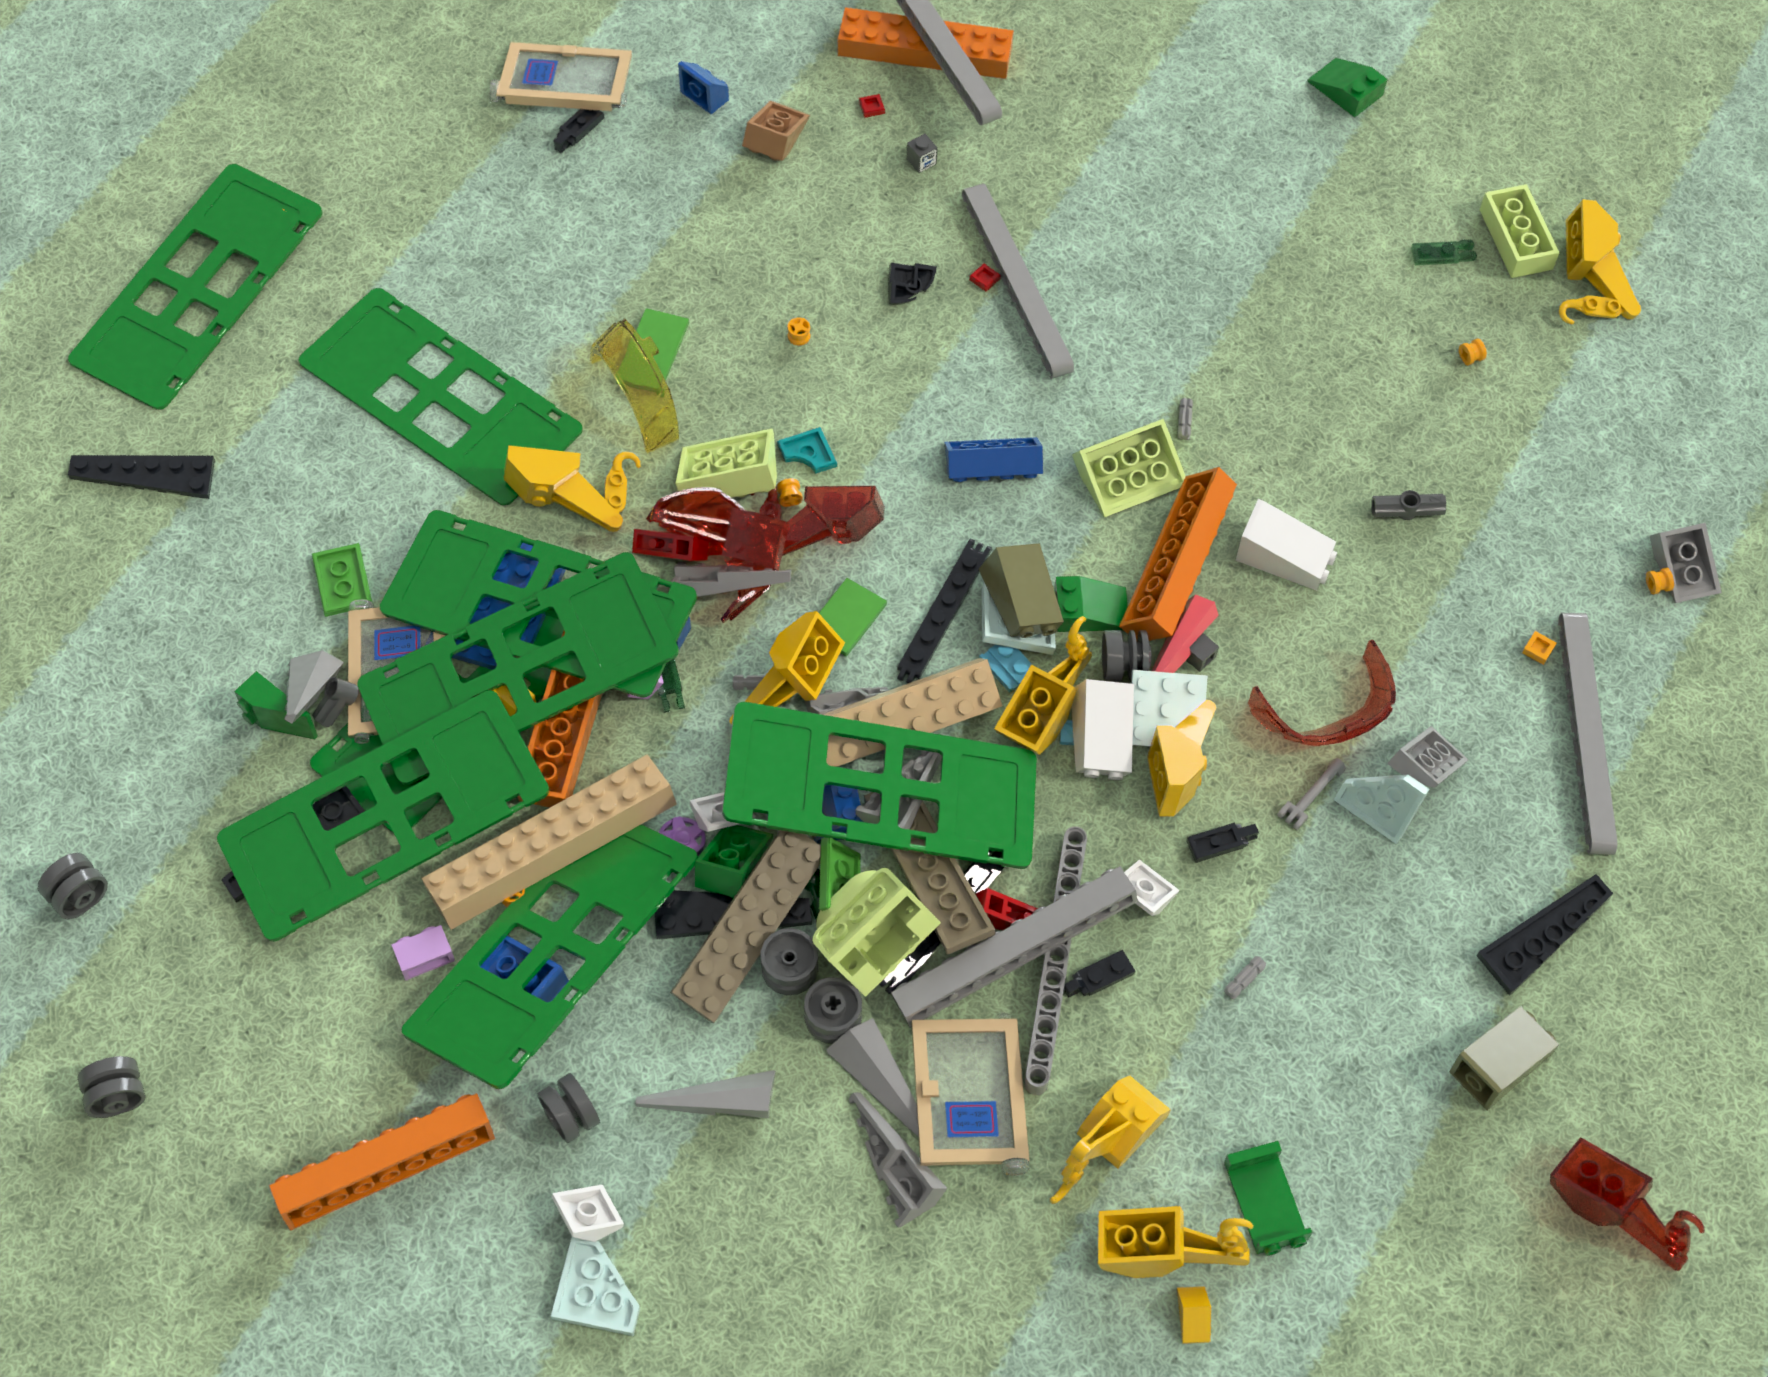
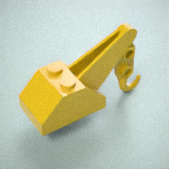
M1583 199L1566 219L1567 279L1582 280L1586 277L1604 297L1589 295L1562 302L1559 306V315L1568 324H1574V320L1567 317V308L1577 309L1587 316L1611 319L1617 318L1620 314L1626 319H1634L1641 312V306L1614 252V248L1619 245L1621 235L1618 233V223L1593 200Z
M508 445L504 480L525 503L541 507L556 502L610 532L620 530L623 518L619 513L625 508L627 478L622 469V461L631 459L635 462L636 467L640 468V460L634 453L621 452L614 458L612 468L605 480V495L603 498L578 472L581 453Z
M817 611L806 612L778 634L769 651L774 665L745 702L777 707L797 692L805 701L816 700L845 642ZM733 715L730 717L729 720L731 724L733 721Z
M1084 616L1079 617L1074 622L1068 633L1065 648L1068 649L1069 657L1048 673L1031 664L994 728L997 733L1038 755L1056 740L1067 721L1076 694V689L1073 685L1092 657V652L1089 651L1085 638L1078 634L1080 626L1086 621Z
M1210 700L1203 702L1175 728L1173 726L1156 727L1147 758L1159 816H1175L1194 797L1197 786L1201 785L1202 772L1207 768V758L1202 754L1201 746L1216 710L1215 703Z
M1130 1075L1118 1080L1099 1100L1079 1127L1077 1135L1082 1139L1072 1149L1071 1155L1066 1161L1068 1165L1061 1173L1064 1176L1063 1183L1056 1194L1050 1198V1203L1056 1204L1071 1190L1073 1185L1081 1179L1084 1174L1082 1170L1089 1163V1159L1102 1155L1119 1169L1169 1116L1171 1109Z
M1181 1206L1099 1211L1098 1265L1104 1271L1132 1278L1163 1277L1184 1266V1263L1245 1266L1250 1263V1251L1242 1232L1238 1231L1237 1226L1252 1229L1253 1225L1251 1222L1241 1218L1225 1219L1220 1223V1230L1217 1232L1216 1238L1184 1227V1212Z

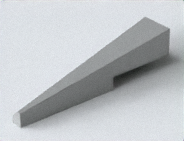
M678 562L674 567L675 577L670 582L693 587L697 597L790 582L791 570L773 571L772 568H765L764 571H753V567L705 566V563H698L697 566H687L686 562Z
M323 650L292 658L288 664L290 669L288 671L289 680L286 691V700L288 702L285 706V710H287L285 720L293 723L311 707L325 689L328 680L332 677H337L344 662Z
M887 687L851 688L833 692L830 689L825 690V693L819 694L816 700L805 701L809 713L822 715L889 691Z
M922 750V754L917 759H911L902 767V776L907 779L931 782L941 761V755ZM874 792L865 805L857 807L856 815L862 821L873 824L879 823L880 794ZM900 797L898 826L900 828H911L923 800Z
M872 1018L849 1029L827 1049V1053L856 1078L887 1110L893 1113L909 1130L918 1136L916 1102L874 1019Z
M771 1070L639 1096L636 1098L635 1105L636 1107L707 1115L724 1113L769 1118L776 1071Z
M853 1092L849 1102L856 1103L861 1115V1118L857 1119L858 1126L866 1128L870 1139L865 1142L878 1179L880 1181L885 1180L891 1195L887 1196L886 1200L888 1205H895L899 1216L895 1220V1224L900 1228L934 1207L947 1190V1187L928 1166H920L918 1155L861 1093Z

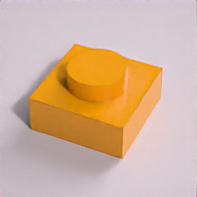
M1535 631L1522 653L1544 665L1557 642Z

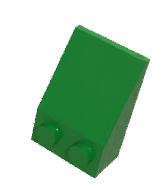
M1335 58L1307 79V82L1355 118L1384 95L1388 79L1373 67Z
M1082 576L1056 577L1054 591L1064 621L1057 629V632H1069L1074 622L1081 616H1084L1086 621L1082 623L1078 632L1124 631L1119 626L1128 608L1126 587Z
M257 671L234 691L238 699L236 703L243 711L242 717L250 725L256 723L263 729L314 740L318 737L310 713L307 711L293 723L285 720L287 713L285 706L288 702L286 694Z
M741 825L722 828L695 861V887L734 898L772 842L773 834Z

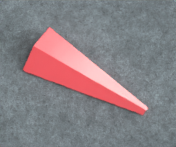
M1196 594L1187 600L1185 610L1176 625V631L1172 636L1166 637L1151 671L1175 673L1191 655L1189 647L1219 616L1214 601Z

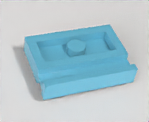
M995 644L988 649V652L979 655V658L988 659L992 674L1009 693L1020 685L1031 666V662L1017 648Z

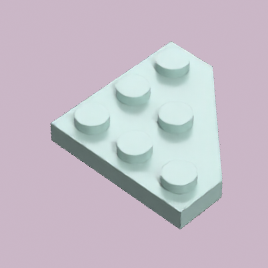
M985 583L983 584L982 642L1053 655L1056 649L1055 633L1048 636L1034 634L1028 638L1010 636Z
M1132 670L1131 684H1134L1132 745L1151 746L1157 726L1176 727L1205 702L1208 676Z
M1408 774L1350 778L1342 784L1334 801L1397 844L1430 789Z
M572 1237L552 1309L551 1319L634 1336L640 1306L605 1253L604 1248L599 1241L592 1242Z

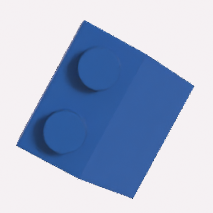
M684 61L678 63L680 92L708 113L713 114L729 101V87L724 81L717 79L709 70L702 68L698 64Z
M834 785L824 786L823 815L864 822L856 815L857 807L861 806L858 789ZM832 825V831L846 833V827ZM813 836L814 841L818 844L821 843V838H824Z

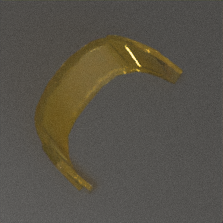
M623 318L617 323H613L592 344L590 361L594 364L603 360L618 382L632 407L641 431L645 451L648 454L679 440L677 415L670 389L653 358L654 355L659 354V349L650 336L641 339L634 327Z

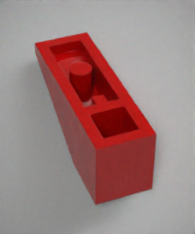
M634 529L632 553L689 561H707L710 537Z
M990 888L975 893L993 927L997 930L1003 931L1009 928L1016 920L1025 919L1038 909Z

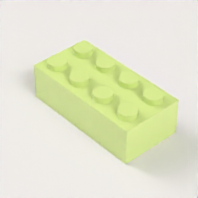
M1527 184L1485 192L1479 210L1510 277L1514 278L1553 270L1559 256V251Z

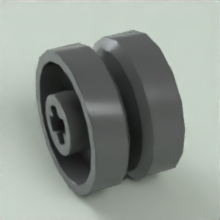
M77 852L68 854L50 865L42 874L37 890L48 903H51V906L61 918L69 920L83 915L96 905L106 893L108 882L98 869H94L93 864L84 854Z
M788 928L772 933L764 941L761 949L762 977L767 986L776 993L788 996L798 995L808 990L814 984L818 975V950L812 941V937L804 931Z
M827 977L812 985L804 1001V1018L808 1031L817 1040L826 1044H833L849 1029L861 1024L862 998L858 989L851 982L840 977Z
M128 1056L105 1058L89 1064L78 1073L77 1081L80 1091L84 1094L82 1102L85 1113L93 1118H109L134 1110L144 1102L146 1095L143 1084L139 1080L140 1071L138 1063L134 1058Z
M568 1073L557 1080V1086L562 1097L551 1086H547L537 1093V1097L548 1120L566 1143H570L580 1136V1130L575 1119L586 1130H590L600 1124L599 1116L587 1094L571 1073Z

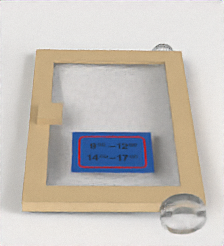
M511 42L500 81L493 79L491 81V102L506 100V104L612 111V108H620L621 106L626 107L627 94L624 93L632 51L577 47L573 45L560 46Z
M360 599L352 601L349 604L348 682L357 685L358 679L362 675L376 668L388 665L396 659L445 635L388 618L382 614L380 607L374 608V604L369 600ZM396 667L384 674L388 678L399 673V669ZM358 688L357 699L352 705H348V736L354 738L356 743L364 744L369 742V736L378 735V732Z
M999 1013L995 1016V1019L912 1020L920 1166L1002 1164V1172L1006 1175L1017 1176L1029 1172V1150L1017 1019H1011L1009 1013Z

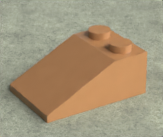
M770 100L747 122L742 146L749 148L751 152L768 155L773 160L783 161L789 155L810 115Z

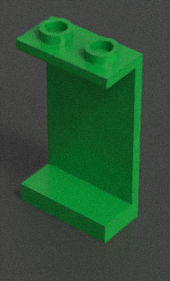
M1279 1141L1227 1154L1224 1161L1242 1215L1245 1220L1253 1225V1228H1248L1255 1251L1257 1254L1265 1252L1266 1256L1277 1254L1281 1251L1282 1247L1289 1245L1292 1249L1302 1247L1307 1244V1240H1309L1312 1234L1311 1227L1306 1229L1304 1227L1279 1159L1282 1149Z

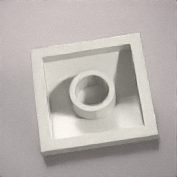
M724 792L690 800V806L699 829L709 832L738 825V823L728 822L722 815Z
M1138 860L1124 872L1136 889L1138 902L1135 904L1151 916L1160 914L1179 892L1175 886L1141 860Z
M603 1185L552 1194V1199L572 1237L596 1242L623 1228L624 1223Z

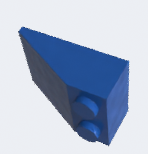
M506 936L480 967L502 979H506L532 949ZM548 959L523 990L545 1002H550L569 980L561 965Z

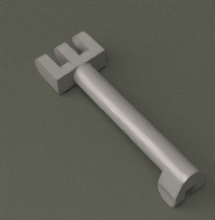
M1338 758L1333 759L1328 765L1327 770L1296 805L1288 801L1278 812L1277 816L1283 818L1289 812L1290 815L1285 822L1290 824L1297 818L1298 821L1294 824L1293 828L1298 831L1308 820V815L1304 813V810L1335 775L1340 777L1345 772L1346 767L1343 761Z

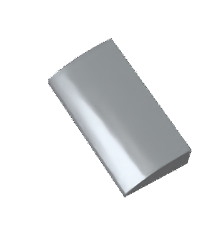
M1430 726L1399 749L1387 764L1400 774H1408L1421 784L1435 788L1463 766L1468 759Z

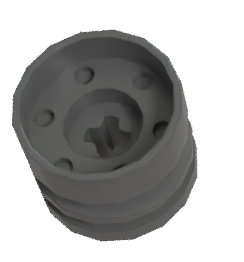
M1120 630L1103 632L1102 671L1104 681L1121 682L1124 671H1127L1131 682L1132 670L1149 671L1151 668V645L1149 644L1146 630L1138 632L1137 641L1134 630L1129 631L1127 641H1123Z

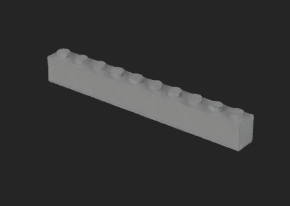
M1120 866L1116 869H1109L1096 880L1085 882L1078 890L1069 895L1064 894L1049 906L1038 908L1029 917L1016 920L1009 928L1001 932H995L994 936L987 938L982 943L969 946L962 954L947 958L940 966L933 970L922 972L915 980L900 984L895 991L891 992L894 1001L911 1028L912 1020H925L1138 902L1136 889Z

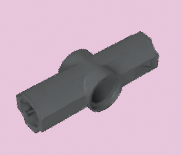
M1407 490L1401 495L1373 496L1371 511L1374 517H1400L1403 520H1412L1416 516L1445 515L1447 502L1444 494H1418L1413 490Z

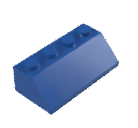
M1037 437L944 442L947 475L949 479L953 478V481L956 482L967 481V478L976 477L977 480H990V476H1000V479H1013L1014 475H1023L1024 478H1035L1037 474H1043V446Z

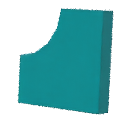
M821 427L777 441V446L785 463L794 461L804 463L811 467L815 474L837 467V461Z

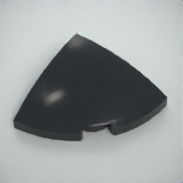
M891 262L888 275L889 304H905L917 299V296L913 297L914 295L923 290L926 292L935 278L937 266L918 263L911 266Z

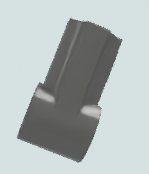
M336 677L330 678L324 689L325 696L312 714L314 720L322 726L328 728L332 726L345 705H352L357 699L358 686Z

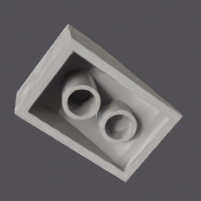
M1706 523L1649 536L1653 554L1659 568L1667 567L1672 572L1674 589L1670 593L1675 603L1722 593Z

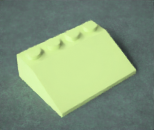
M1164 419L1072 454L1081 479L1104 517L1179 489L1186 477Z
M773 429L683 447L676 479V486L683 506L697 507L703 503L721 502L727 498L745 497L748 494L756 492L765 493L775 489L777 470Z

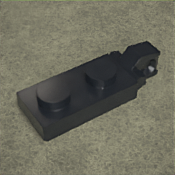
M579 109L559 127L557 138L553 140L554 149L563 153L570 145L574 146L605 118L604 112L600 110Z
M1234 822L1189 836L1186 842L1195 863L1243 849L1248 846V841L1258 838L1259 831L1256 824L1242 827L1241 824L1236 825Z
M1121 950L1077 971V973L1072 975L1073 980L1064 984V991L1068 998L1080 992L1083 996H1091L1134 975L1136 971L1125 952Z

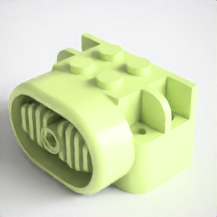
M882 868L878 871H864L855 875L831 897L829 909L820 910L818 914L816 931L812 941L826 959L866 997L909 954L914 952L916 947L941 922L888 868Z

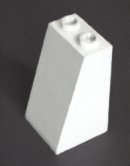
M1258 499L1241 537L1236 561L1317 591L1320 583L1325 584L1330 571L1326 570L1327 565L1332 566L1335 561L1337 552L1333 550L1336 541Z
M1086 679L1075 686L1076 694L1071 707L1076 772L1084 773V777L1089 778L1108 775V779L1122 780L1124 776L1132 773L1134 684Z

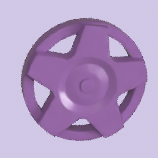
M681 816L674 817L666 822L659 831L660 834L694 849L697 856L704 849L706 841L705 832L699 829L697 822L693 819ZM701 835V844L699 845L696 839Z

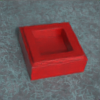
M880 94L859 98L864 118L885 114V107Z
M985 263L969 276V280L985 292L1001 279V275Z

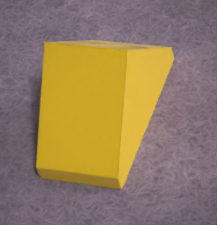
M1205 1286L1178 1287L1177 1296L1182 1344L1210 1343L1211 1304Z

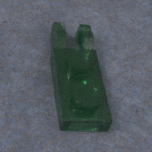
M1462 239L1458 242L1412 243L1411 247L1415 266L1456 264L1474 261L1477 258L1476 251H1469L1475 247L1474 241L1471 239Z
M675 659L666 663L661 674L664 683L657 690L664 713L670 712V704L666 696L668 694L675 693L677 706L679 709L685 708L681 692L682 685Z

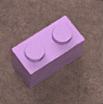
M441 925L428 927L420 934L412 937H403L397 943L392 944L405 981L455 961Z

